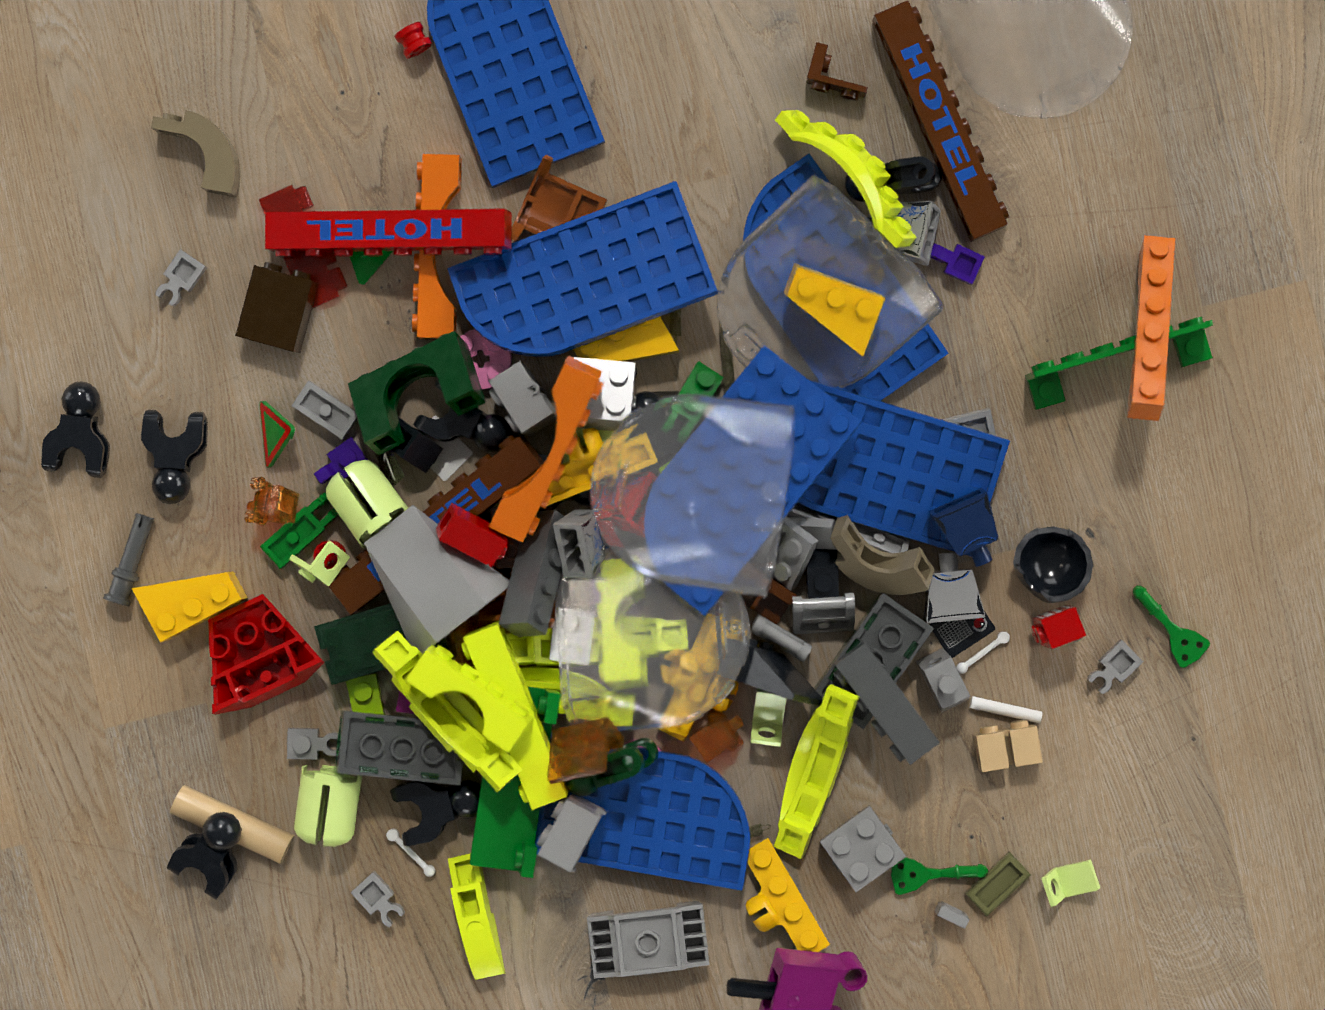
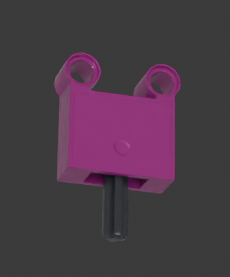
M776 948L767 981L731 978L727 981L726 991L729 996L762 999L759 1010H842L840 1007L832 1005L838 983H841L843 988L848 991H857L865 986L868 975L857 955L850 951L830 954Z

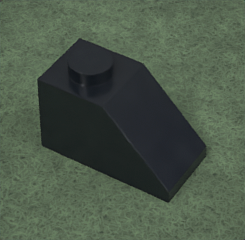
M398 416L405 443L391 450L402 459L427 473L444 448Z
M837 549L814 550L806 567V594L808 599L839 597L838 566L835 564Z

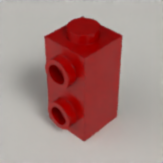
M451 503L436 527L438 540L490 567L494 565L497 559L501 560L508 549L506 535L489 528V522Z

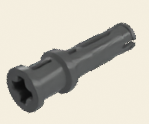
M139 513L135 514L119 567H115L112 570L111 574L114 577L109 592L104 594L103 599L124 606H130L131 602L128 599L134 582H138L139 579L136 571L154 518Z

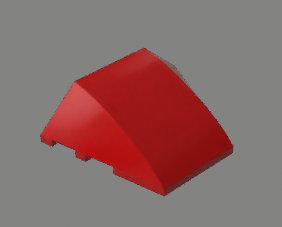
M264 594L208 619L209 653L212 658L211 686H213L214 700L212 714L214 715L252 708L306 682L325 663Z

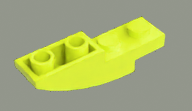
M470 854L448 858L453 888H450L468 962L474 979L479 980L506 973L495 916L490 910L483 868L472 866L469 862Z

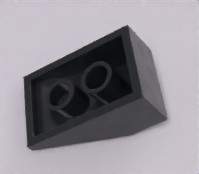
M740 636L739 641L727 638L716 674L793 701L821 706L823 698L784 654L773 651V644Z

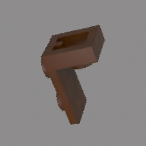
M816 42L806 83L811 84V89L823 93H828L829 89L841 92V97L850 100H858L859 97L865 98L868 87L821 75V72H828L832 55L826 54L828 45Z

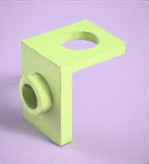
M328 541L311 565L293 554L289 560L301 568L298 573L311 583L317 579L329 587L350 556L333 542ZM330 553H336V565L331 569H326L324 567L326 556Z
M757 689L752 719L751 743L781 747L782 726L787 698ZM760 731H769L772 732L775 736L771 738H766L760 736L758 733Z
M1091 860L1055 867L1041 878L1051 907L1056 906L1066 897L1100 889ZM1051 880H1052V882L1054 883V886H1055V890H1056V894H1055V895H1054V893H1053V891H1052Z

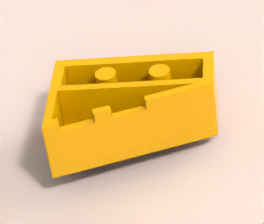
M794 263L784 289L785 295L861 356H864L885 298L879 293Z
M661 316L573 349L578 358L623 362L679 353V349Z
M234 571L131 588L160 642L168 641L248 598Z

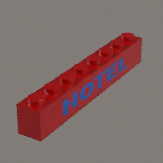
M505 208L265 212V249L275 252V257L282 258L294 257V252H305L306 257H323V252H334V256L352 257L353 251H364V256L374 257L382 256V251H394L395 256H412V251L422 250L423 255L440 256L442 255V250H453L454 255H472V250H484L485 255H501L502 249H512V212Z

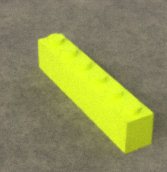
M497 621L466 633L463 637L465 642L461 643L462 650L468 661L472 659L475 669L479 673L478 677L487 684L492 682L503 689L505 697L512 702L514 700L522 702L530 709L529 714L534 716L509 751L510 756L522 768L518 774L522 785L518 786L523 802H529L531 809L534 810L567 797L569 791L564 785L563 774L541 719L537 714V709L505 629Z

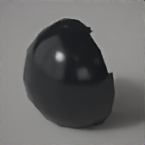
M1051 526L1036 528L1023 537L1016 547L1013 567L1019 580L1034 596L1041 601L1051 604L1068 601L1085 589L1091 580L1093 560L1091 551L1082 537L1069 528L1063 529Z

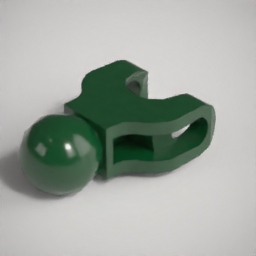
M640 738L596 755L591 759L576 758L569 762L564 770V785L570 793L576 796H589L596 792L599 787L635 776L644 768L656 762L658 759V748L650 738ZM638 746L645 747L649 751L647 760H644L640 750L637 748Z

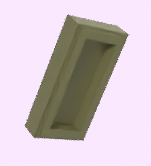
M1008 852L988 870V874L985 877L980 878L965 894L988 916L1031 874Z

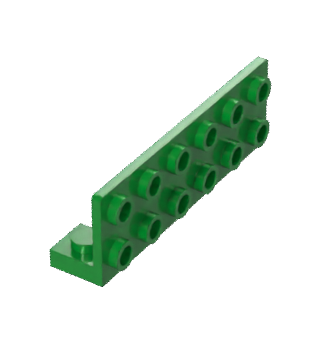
M1201 316L1179 323L1178 330H1174L1172 325L1169 326V339H1173L1181 368L1213 358L1204 330L1214 326L1212 320L1204 322ZM1136 335L1119 341L1120 346L1114 348L1112 342L1090 349L1091 355L1084 356L1083 351L1060 358L1061 364L1055 365L1054 361L1050 360L1032 366V372L1026 374L1025 378L1035 410L1066 401L1058 375L1059 371L1134 350Z
M527 686L550 742L552 724L556 725L561 694L557 690ZM518 775L498 792L482 776L469 862L472 866L518 871L521 877L533 878L538 849L535 844L540 807L532 810L529 802H523L518 786L522 785Z

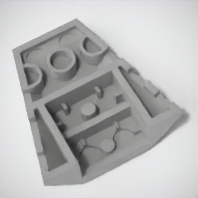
M412 505L364 544L408 643L411 646L417 647L423 654L431 645H435L506 590L510 580L502 576L493 567L438 540L436 531L438 524Z

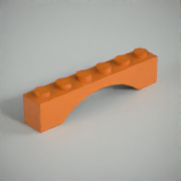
M422 154V162H417V180H422L421 192L416 193V210L448 208L450 202L461 190L462 158L460 155ZM423 250L419 251V253L414 254V271H419L418 284H413V302H418V313L412 315V332H417V338L421 340H436L441 335L449 334L453 331L457 333V309L448 299L441 285L436 268V256L423 255Z
M1144 235L1140 249L1137 326L1127 418L1159 421L1164 407L1175 238Z
M567 356L552 389L557 415L556 436L552 450L545 462L532 476L504 492L489 528L522 543L527 533L533 536L540 521V518L535 517L539 507L546 509L553 493L548 488L552 480L559 481L566 466L560 462L565 453L571 455L578 438L573 436L577 426L584 428L591 413V410L586 409L590 398L597 400L604 385L603 382L599 381L602 371Z

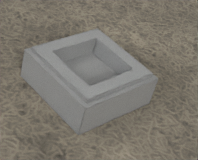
M939 901L934 910L937 916L964 929L970 920L966 912L943 901Z

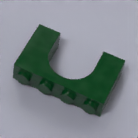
M455 331L441 335L438 339L422 347L415 348L410 353L396 360L389 361L384 366L370 373L363 374L358 379L348 383L364 443L376 454L380 455L405 443L397 416V405L404 390L421 378H438L446 404L459 416L486 403L468 344Z

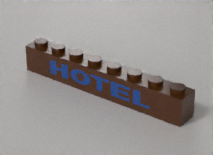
M907 0L875 14L872 20L933 159L941 170L942 179L970 242L1004 228L1008 224L1006 219L1009 218L1007 208L1003 201L998 202L993 192L997 190L995 181L990 173L985 174L981 165L984 162L982 152L978 145L974 147L969 138V135L972 134L970 125L965 117L960 118L956 109L960 106L958 98L953 90L948 91L944 82L947 79L946 71L942 63H936L932 55L935 48L929 34L924 35L919 24L922 23V18L917 7H911Z
M511 435L498 445L501 451L491 457L488 453L474 464L477 469L468 476L464 472L451 482L454 488L445 495L440 491L427 501L429 507L423 513L439 524L447 509L453 503L479 517L500 501L505 491L521 484L532 476L544 461L524 435L517 438ZM367 549L356 557L359 562L352 568H349L348 565L344 566L336 576L335 581L329 586L350 615L358 612L385 591Z

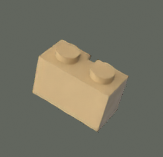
M1028 720L1010 722L1009 728L998 729L997 724L979 727L980 732L973 733L978 769L981 772L1009 768V765L1013 764L1015 767L1043 763L1037 726L1029 724Z

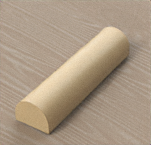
M186 785L181 787L171 806L170 814L203 828L208 817L214 813L227 812L233 814L239 820L242 828L238 845L279 864L283 862L295 835Z

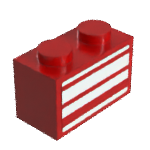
M1064 605L1032 618L1035 625L1030 627L1035 641L1050 649L1087 636L1074 606Z

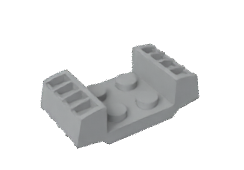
M699 901L677 903L676 907L614 914L613 910L592 913L587 917L594 979L678 971L710 965L703 905Z

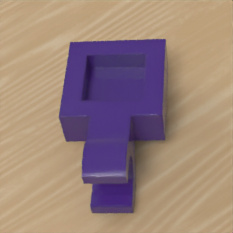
M934 243L930 258L947 264L943 273L972 285L985 256L959 244H956L953 251H950Z
M350 437L326 454L331 463L316 471L314 475L322 485L329 481L337 472H340L345 479L349 475L344 467L352 462L368 459L355 440Z

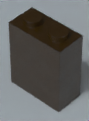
M268 262L264 263V267L254 265L235 336L301 353L319 283L311 281L312 274L294 270L293 274L289 275L282 273L283 267Z

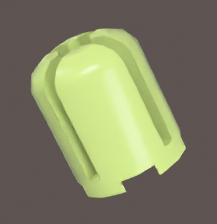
M360 460L352 462L344 468L377 516L374 515L349 479H344L340 472H337L328 483L326 496L360 546L366 548L364 543L406 511L408 506L403 502L376 463L371 460Z
M308 765L302 766L294 822L296 835L306 843L317 845L324 831L323 846L335 847L349 842L355 831L362 776L358 775L356 777L349 774L336 773L337 766L322 765L320 771H307Z

